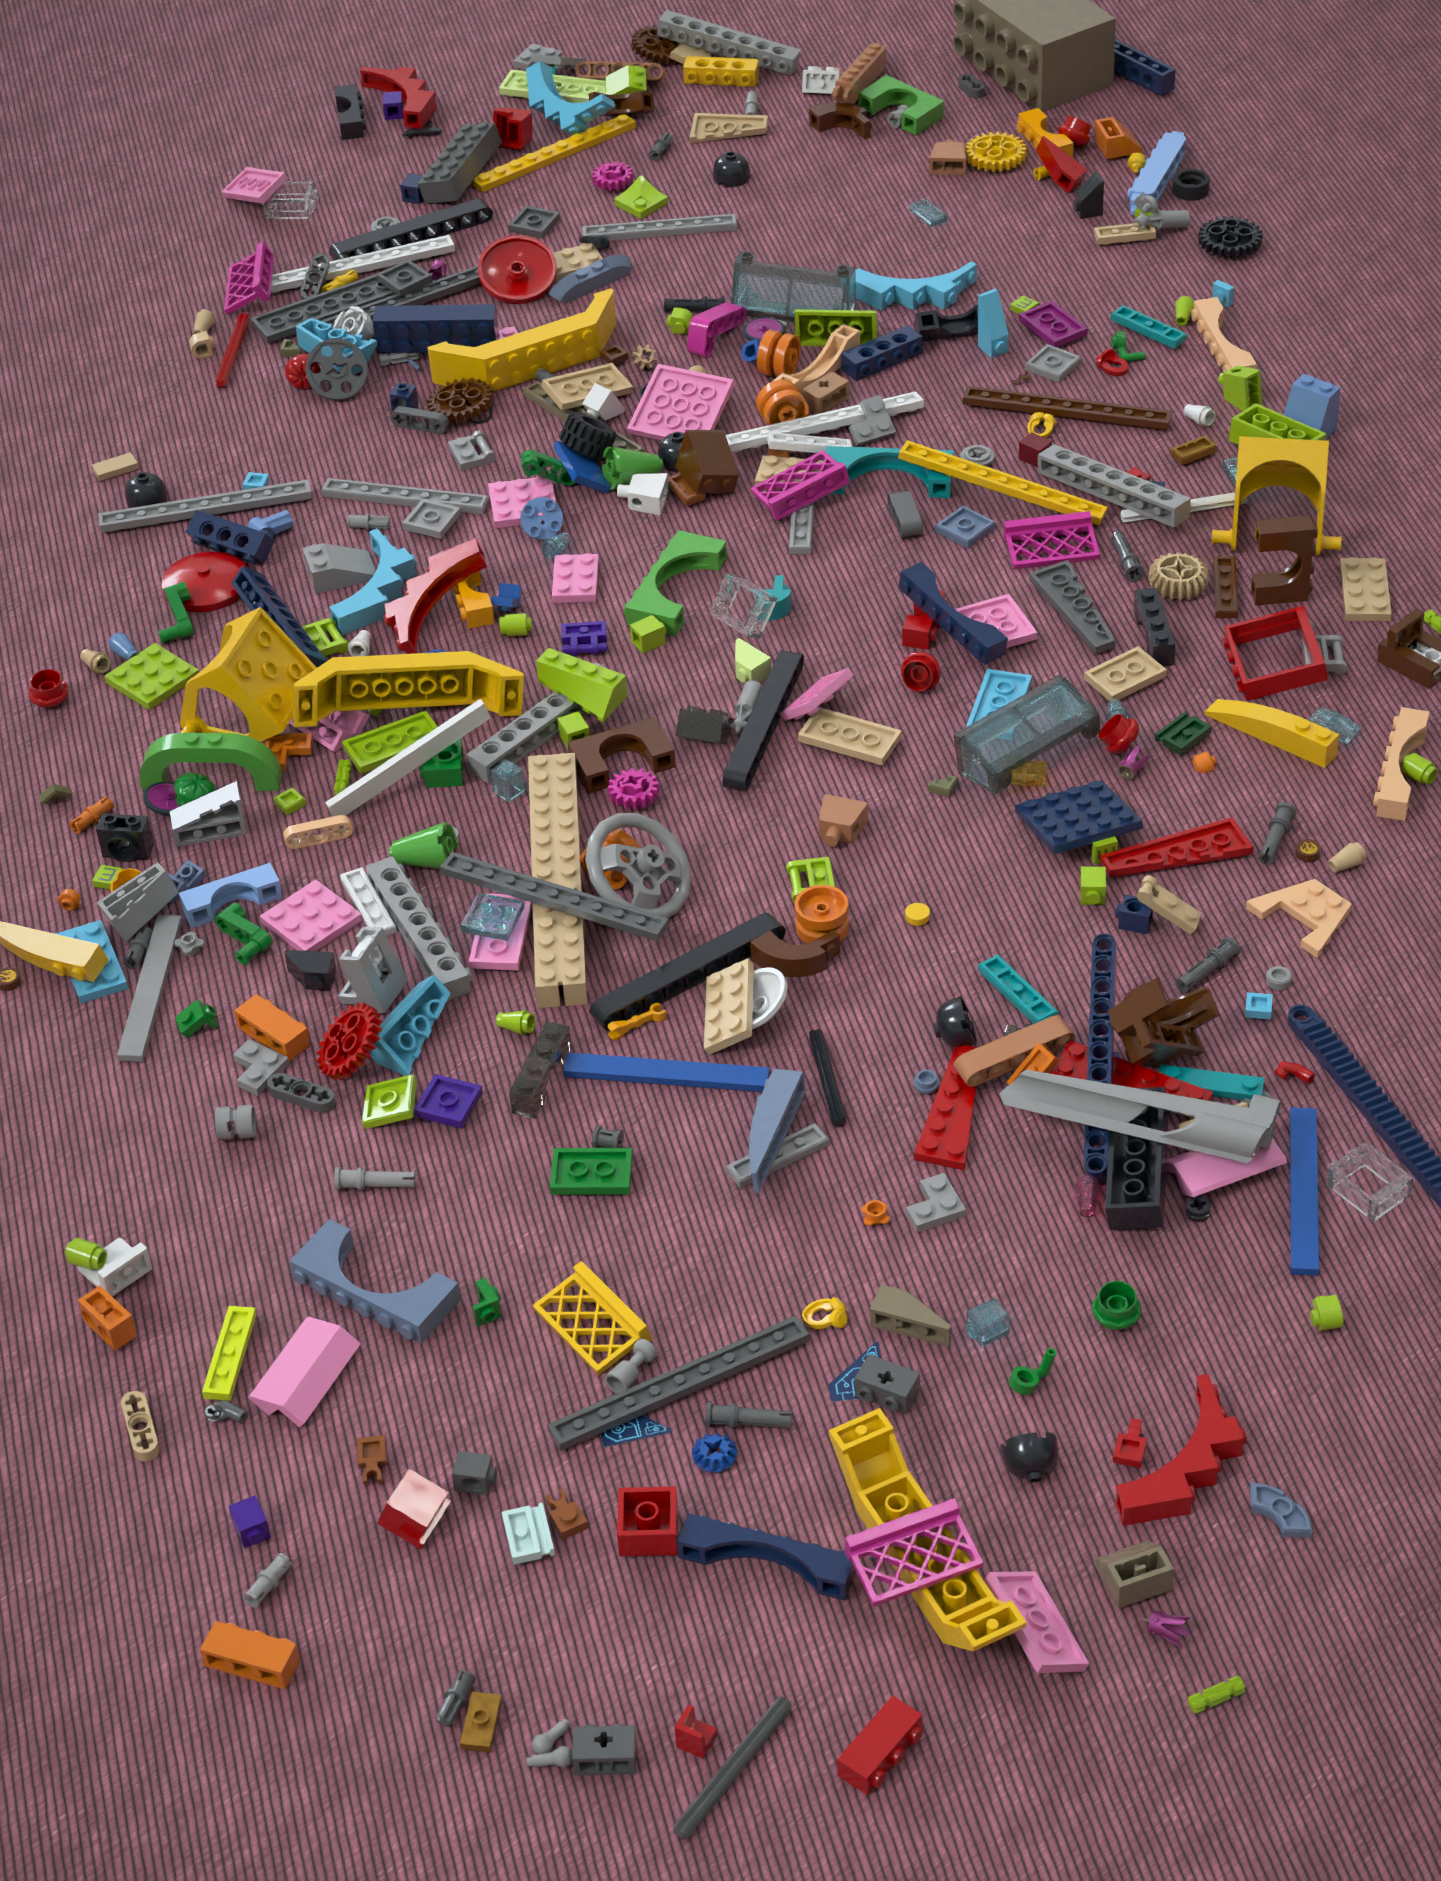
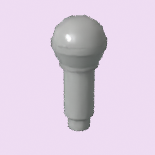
M564 1719L559 1721L547 1733L536 1735L532 1741L534 1752L537 1754L550 1753L554 1742L570 1727V1722Z
M560 1746L550 1753L527 1757V1766H533L534 1768L548 1765L566 1768L573 1762L572 1750L567 1746Z

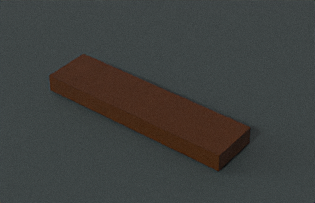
M1214 556L1215 618H1238L1236 558Z

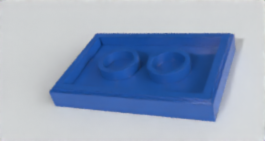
M556 441L553 447L573 482L603 493L609 492L611 486L593 458L577 453L564 443Z

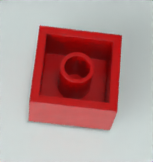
M677 1487L618 1488L617 1540L619 1556L678 1555Z

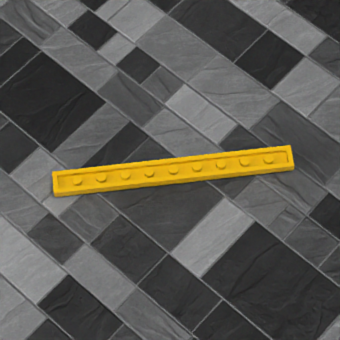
M626 114L619 115L617 118L605 121L598 126L588 128L580 134H574L567 139L557 141L555 144L526 154L524 157L495 167L488 172L481 173L474 178L472 185L483 193L635 129L636 121Z
M908 440L899 451L898 458L908 463H914L929 470H935L948 476L965 480L968 483H974L989 490H995L1007 496L1046 507L1049 510L1063 514L1090 511L1092 524L1100 525L1107 513L1108 507Z

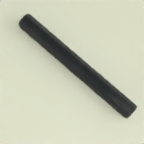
M812 1029L809 1032V1039L832 1124L835 1127L844 1126L846 1124V1115L824 1035L821 1029Z

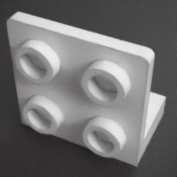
M808 66V70H803L802 92L832 94L836 80L844 72L839 71L840 68L826 67L825 71L821 70V67Z
M122 1238L116 1239L103 1248L107 1250L108 1256L101 1270L95 1269L92 1271L78 1266V1270L96 1287L100 1285L111 1296H114L153 1269L147 1247L140 1242L132 1248Z

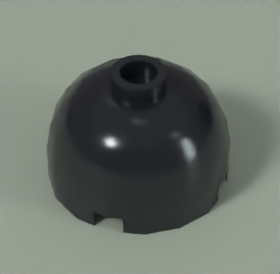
M734 151L722 154L713 165V180L718 185L721 182L725 183V187H738L744 185L746 179H750L749 162L743 155Z
M673 432L668 434L661 440L658 446V456L662 459L663 465L668 471L679 472L675 465L685 433Z
M138 473L131 477L126 484L125 499L129 508L166 503L168 500L165 484L155 474Z
M962 996L944 1002L937 1010L936 1023L932 1024L936 1037H942L945 1044L953 1048L963 1045L972 1046L977 1043L974 1025L968 1016L969 1010Z
M1037 1432L1027 1433L1007 1439V1446L1001 1443V1454L1008 1471L1018 1478L1027 1479L1028 1483L1044 1480V1475L1049 1474L1055 1468L1059 1459L1056 1435L1045 1432L1046 1438H1038Z

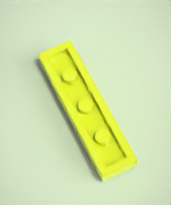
M228 1307L202 1390L204 1399L231 1401L257 1316L255 1308Z

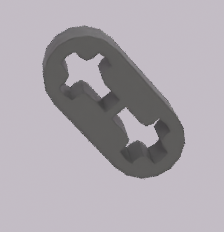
M971 74L959 76V88L971 98H981L985 95L984 83Z

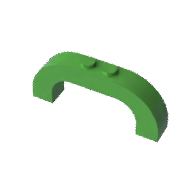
M191 732L165 735L155 740L148 747L140 770L142 790H146L155 783L167 782L169 775L167 766L178 762L238 764L251 773L256 791H279L282 780L281 766L275 754L258 740L235 733Z

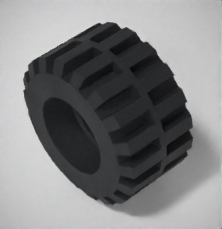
M579 412L569 413L559 435L560 440L570 449L586 457L598 460L606 459L603 458V453L607 447L613 446L617 437L616 432L606 423Z

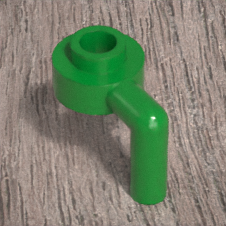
M1124 331L1114 333V336L1111 337L1112 349L1119 352L1120 358L1126 362L1145 360L1144 351L1127 353Z
M1047 1348L1040 1367L1034 1370L1025 1366L1014 1368L1009 1378L1010 1387L1019 1394H1032L1036 1390L1039 1379L1048 1376L1057 1351L1053 1348Z

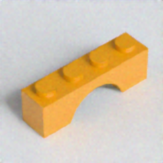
M1039 108L1018 113L1017 129L1035 148H1037L1042 136H1045L1073 158V142L1064 134L1048 133L1047 116Z
M480 571L468 576L452 588L453 594H456L457 607H461L462 621L466 620L468 629L494 624L493 607L488 593H480L473 590L481 585Z

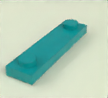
M1123 305L1110 314V320L1170 348L1175 349L1187 341L1186 333Z
M998 954L978 964V972L1033 1024L1059 1015V1012Z
M1160 1065L1159 1073L1212 1091L1215 1097L1238 1100L1247 1098L1250 1100L1254 1094L1262 1096L1263 1077Z

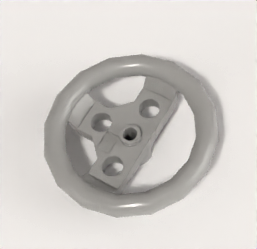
M616 813L599 822L588 839L585 860L590 881L600 897L665 918H670L677 914L689 897L691 872L686 853L676 837L658 821L639 813ZM619 828H637L650 833L663 844L668 853H664L658 846L653 844L647 845L645 848L621 844L602 847V844L609 833ZM620 854L626 857L628 863L622 861ZM664 862L668 864L670 871L664 868ZM614 870L622 872L633 884L634 897L631 903H628L613 890L604 875L605 871ZM643 880L648 882L650 889L644 886ZM664 880L674 881L676 884L675 892L669 901L655 908L661 895L660 884Z

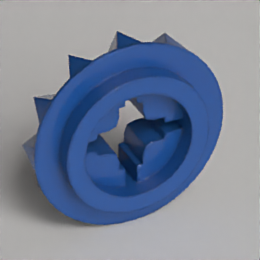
M718 1432L711 1436L705 1433L701 1440L696 1439L695 1446L692 1448L694 1463L700 1469L708 1472H720L728 1469L734 1464L738 1454L736 1442L730 1440L728 1434L721 1436ZM718 1447L720 1449V1453L714 1452L710 1454V1448L715 1450Z

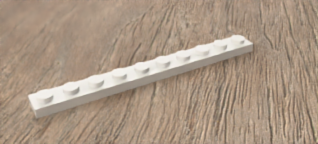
M446 235L331 261L325 281L334 280L335 277L342 276L350 270H354L357 273L371 272L383 267H392L408 259L414 261L428 259L436 255H446L449 252L455 251L454 243L450 236ZM309 267L273 274L271 293H278L286 289H296L302 286ZM312 276L310 280L312 282H318L320 280V277Z
M917 392L883 399L889 416H896L902 412H914L917 409L924 408V400ZM859 404L726 435L731 452L736 453L743 449L759 448L764 444H768L767 436L769 432L794 435L818 434L821 431L836 430L842 426L864 421L866 417Z

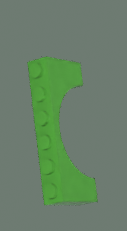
M678 530L676 535L670 539L665 551L661 552L658 561L652 565L649 574L643 578L641 586L635 590L630 602L626 603L624 615H626L627 625L653 615L659 622H663L666 627V634L676 636L684 624L683 605L665 598L658 591L659 588L669 578L682 572L699 569L719 571L727 560V542Z

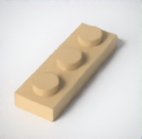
M1138 223L1095 227L1094 236L1098 245H1109L1111 243H1128L1130 241L1156 239V230L1150 224H1147L1146 228H1142Z

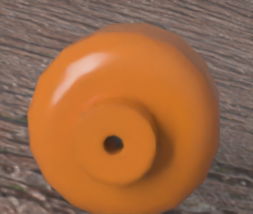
M1205 751L1195 755L1192 763L1196 771L1205 773L1214 771V765L1217 764L1214 755L1210 756L1209 752Z

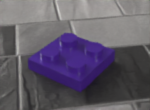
M435 1074L415 1106L414 1115L418 1118L462 1128L483 1093L482 1086Z

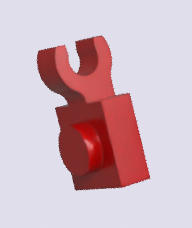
M1131 1418L1128 1433H1118L1113 1463L1137 1468L1142 1467L1147 1446V1438L1141 1437L1142 1420Z

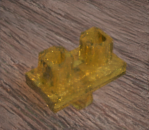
M1004 759L1003 784L1021 785V787H1026L1027 785L1046 786L1047 761Z

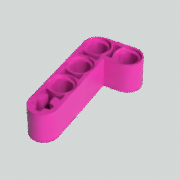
M725 302L695 315L689 325L688 352L708 358L713 351L715 336L741 325L746 317V309Z

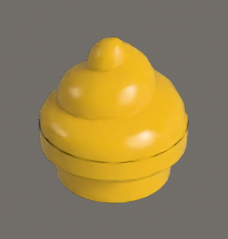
M1132 153L1127 161L1128 167L1135 174L1139 173L1146 164L1145 155L1142 153Z

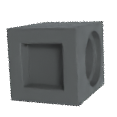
M458 1451L452 1471L454 1491L488 1495L491 1484H495L497 1480V1467L493 1466L492 1455Z

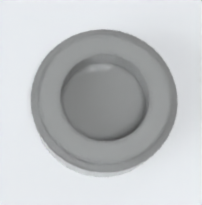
M1275 966L1267 971L1266 984L1270 988L1284 990L1291 985L1292 974L1289 969Z

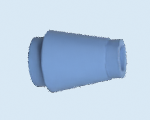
M118 632L109 639L110 650L127 661L139 653L126 634Z

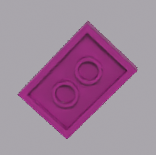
M1053 301L1019 314V321L1049 345L1057 348L1088 335V328Z

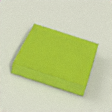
M414 1074L367 1086L362 1119L365 1129L413 1118L417 1079Z

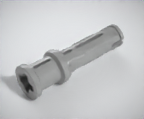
M336 1167L334 1186L335 1190L357 1188L358 1191H362L365 1187L415 1188L414 1180H416L415 1171L382 1172L366 1171L363 1167H358L357 1170H343L341 1167Z

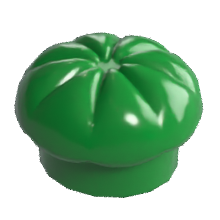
M188 772L180 775L175 781V800L178 806L181 807L216 791V788L206 775Z
M1111 1281L1103 1285L1099 1290L1098 1296L1095 1297L1092 1303V1312L1095 1320L1105 1328L1124 1330L1132 1327L1139 1320L1142 1306L1137 1298L1135 1289L1130 1284L1124 1281Z

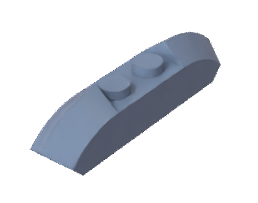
M611 255L600 261L593 262L591 265L578 269L560 279L551 288L549 295L566 304L628 275L632 269L631 258L626 255Z

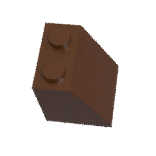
M723 430L685 431L675 465L676 469L696 493H734L739 473L725 432Z

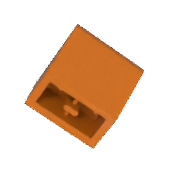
M1115 118L1095 120L1094 141L1106 159H1116L1121 156H1130L1132 153H1142L1143 149L1131 131Z

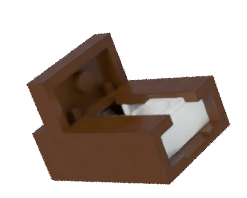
M1417 608L1412 613L1407 614L1396 625H1392L1389 628L1387 638L1383 639L1378 645L1377 661L1430 689L1441 680V639L1423 631L1425 612Z

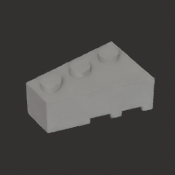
M237 781L170 811L176 847L247 835Z
M157 862L99 900L97 904L112 927L126 942L179 892L167 872Z

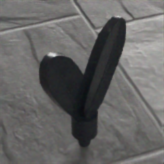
M427 121L422 129L406 130L402 137L410 138L415 135H433L441 133L442 129L431 127L432 121Z

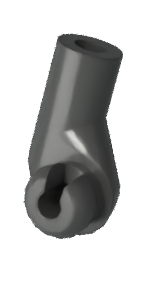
M226 1400L209 1404L204 1410L205 1416L213 1422L231 1418L242 1424L248 1417L246 1410Z

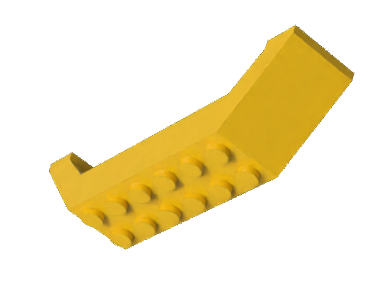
M611 288L593 294L594 300L586 312L477 347L448 344L446 341L428 347L432 382L446 386V382L453 383L454 379L458 382L462 378L465 381H468L470 378L473 381L480 379V383L486 381V385L489 384L492 391L495 392L536 378L538 370H542V368L546 369L549 373H553L598 358L600 351L604 349L616 326L614 290Z
M470 651L333 657L294 683L293 725L294 727L317 726V722L336 711L473 704L479 699L485 704L487 710L498 713L499 717L522 715L524 674Z
M880 1408L829 1430V1436L855 1508L867 1529L932 1506L909 1472L895 1437L894 1428ZM947 1527L943 1529L941 1535L956 1540ZM921 1536L916 1538L914 1545L930 1550L934 1539ZM938 1541L934 1553L949 1558L954 1547ZM893 1546L889 1548L886 1555L902 1560L907 1549ZM957 1549L953 1560L963 1564L971 1562L964 1551ZM911 1551L906 1562L922 1568L926 1557ZM930 1559L926 1570L938 1574L944 1571L946 1564ZM891 1564L897 1573L899 1567ZM903 1569L900 1579L910 1584L916 1582L919 1574ZM977 1570L910 1593L943 1644L974 1652L1027 1627L1026 1620L1013 1601L1004 1602L996 1599Z

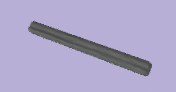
M780 1696L770 1706L673 1825V1832L681 1839H687L791 1711L792 1707L789 1700Z

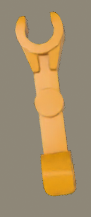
M654 1003L650 1006V1011L639 1016L635 1015L627 1021H613L608 1024V1029L611 1031L608 1033V1036L612 1040H618L629 1029L638 1028L650 1020L663 1021L666 1018V1010L661 1011V1004Z

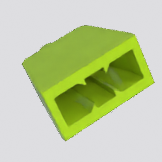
M1239 365L1219 375L1218 383L1223 385L1226 401L1241 411L1255 403L1262 406L1260 370Z

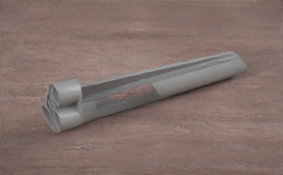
M1031 1070L1023 1071L1013 1083L1003 1089L1002 1093L1000 1092L1003 1104L1006 1106L1247 1164L1255 1157L1260 1147L1270 1148L1274 1125L1281 1103L1280 1100L1254 1094L1249 1108ZM1148 1107L1195 1118L1187 1126L1168 1132L1130 1124Z

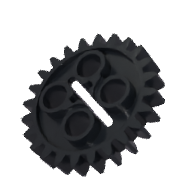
M1223 216V219L1215 217V221L1209 220L1208 223H1203V227H1200L1198 244L1201 245V249H1206V253L1212 251V256L1219 254V258L1224 255L1228 259L1231 256L1238 258V255L1246 257V253L1252 255L1253 251H1258V247H1261L1263 234L1262 229H1259L1260 226L1255 225V222L1248 223L1249 219L1241 220V217L1234 219V216H1231L1230 219H1227L1226 216Z

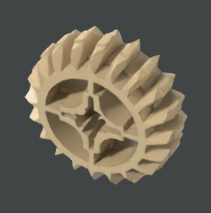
M1178 552L1173 555L1168 553L1167 556L1160 555V558L1155 559L1154 563L1151 564L1148 580L1151 588H1157L1158 594L1162 595L1163 598L1169 597L1171 601L1173 599H1179V601L1181 599L1190 600V597L1197 598L1198 594H1203L1204 589H1207L1209 572L1206 563L1202 562L1201 558H1195V555L1189 556L1187 553L1179 554Z

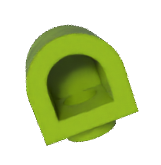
M674 307L672 314L667 317V327H671V333L687 334L691 319L694 316L687 309Z
M1323 1295L1313 1299L1314 1309L1310 1310V1319L1313 1327L1317 1326L1319 1331L1343 1327V1314L1337 1295Z

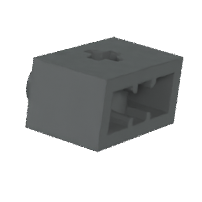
M869 1354L854 1378L855 1396L860 1397L866 1402H873L884 1406L890 1411H897L906 1415L920 1391V1373Z
M616 1724L614 1726L585 1725L583 1727H573L572 1761L575 1776L636 1774L637 1740L635 1725Z

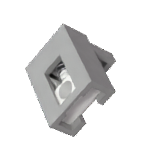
M362 927L355 936L359 944L351 954L350 950H345L338 959L349 981L337 997L341 1004L355 1005L357 1002L359 1004L364 1002L378 1010V1013H386L408 979L383 927Z

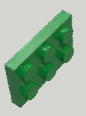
M554 1148L550 1194H630L632 1148Z

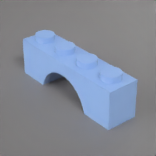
M270 863L179 893L182 911L191 928L214 921L217 910L230 901L245 899L263 905L283 898L280 881Z

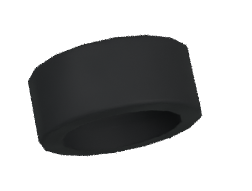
M1184 169L1178 171L1173 177L1172 191L1177 198L1195 201L1203 199L1209 193L1210 178L1202 170Z

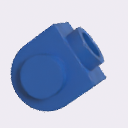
M759 339L747 342L741 351L742 358L757 366V353L761 342Z

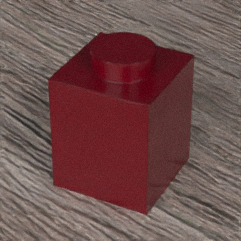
M1031 432L1019 442V460L1038 467V454L1052 446V440Z

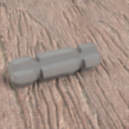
M418 353L379 355L381 366H388L389 363H392V365L408 362L409 359L413 361L419 359Z

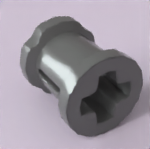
M597 1125L592 1134V1147L622 1148L624 1131L621 1129L617 1131L603 1129L602 1125Z

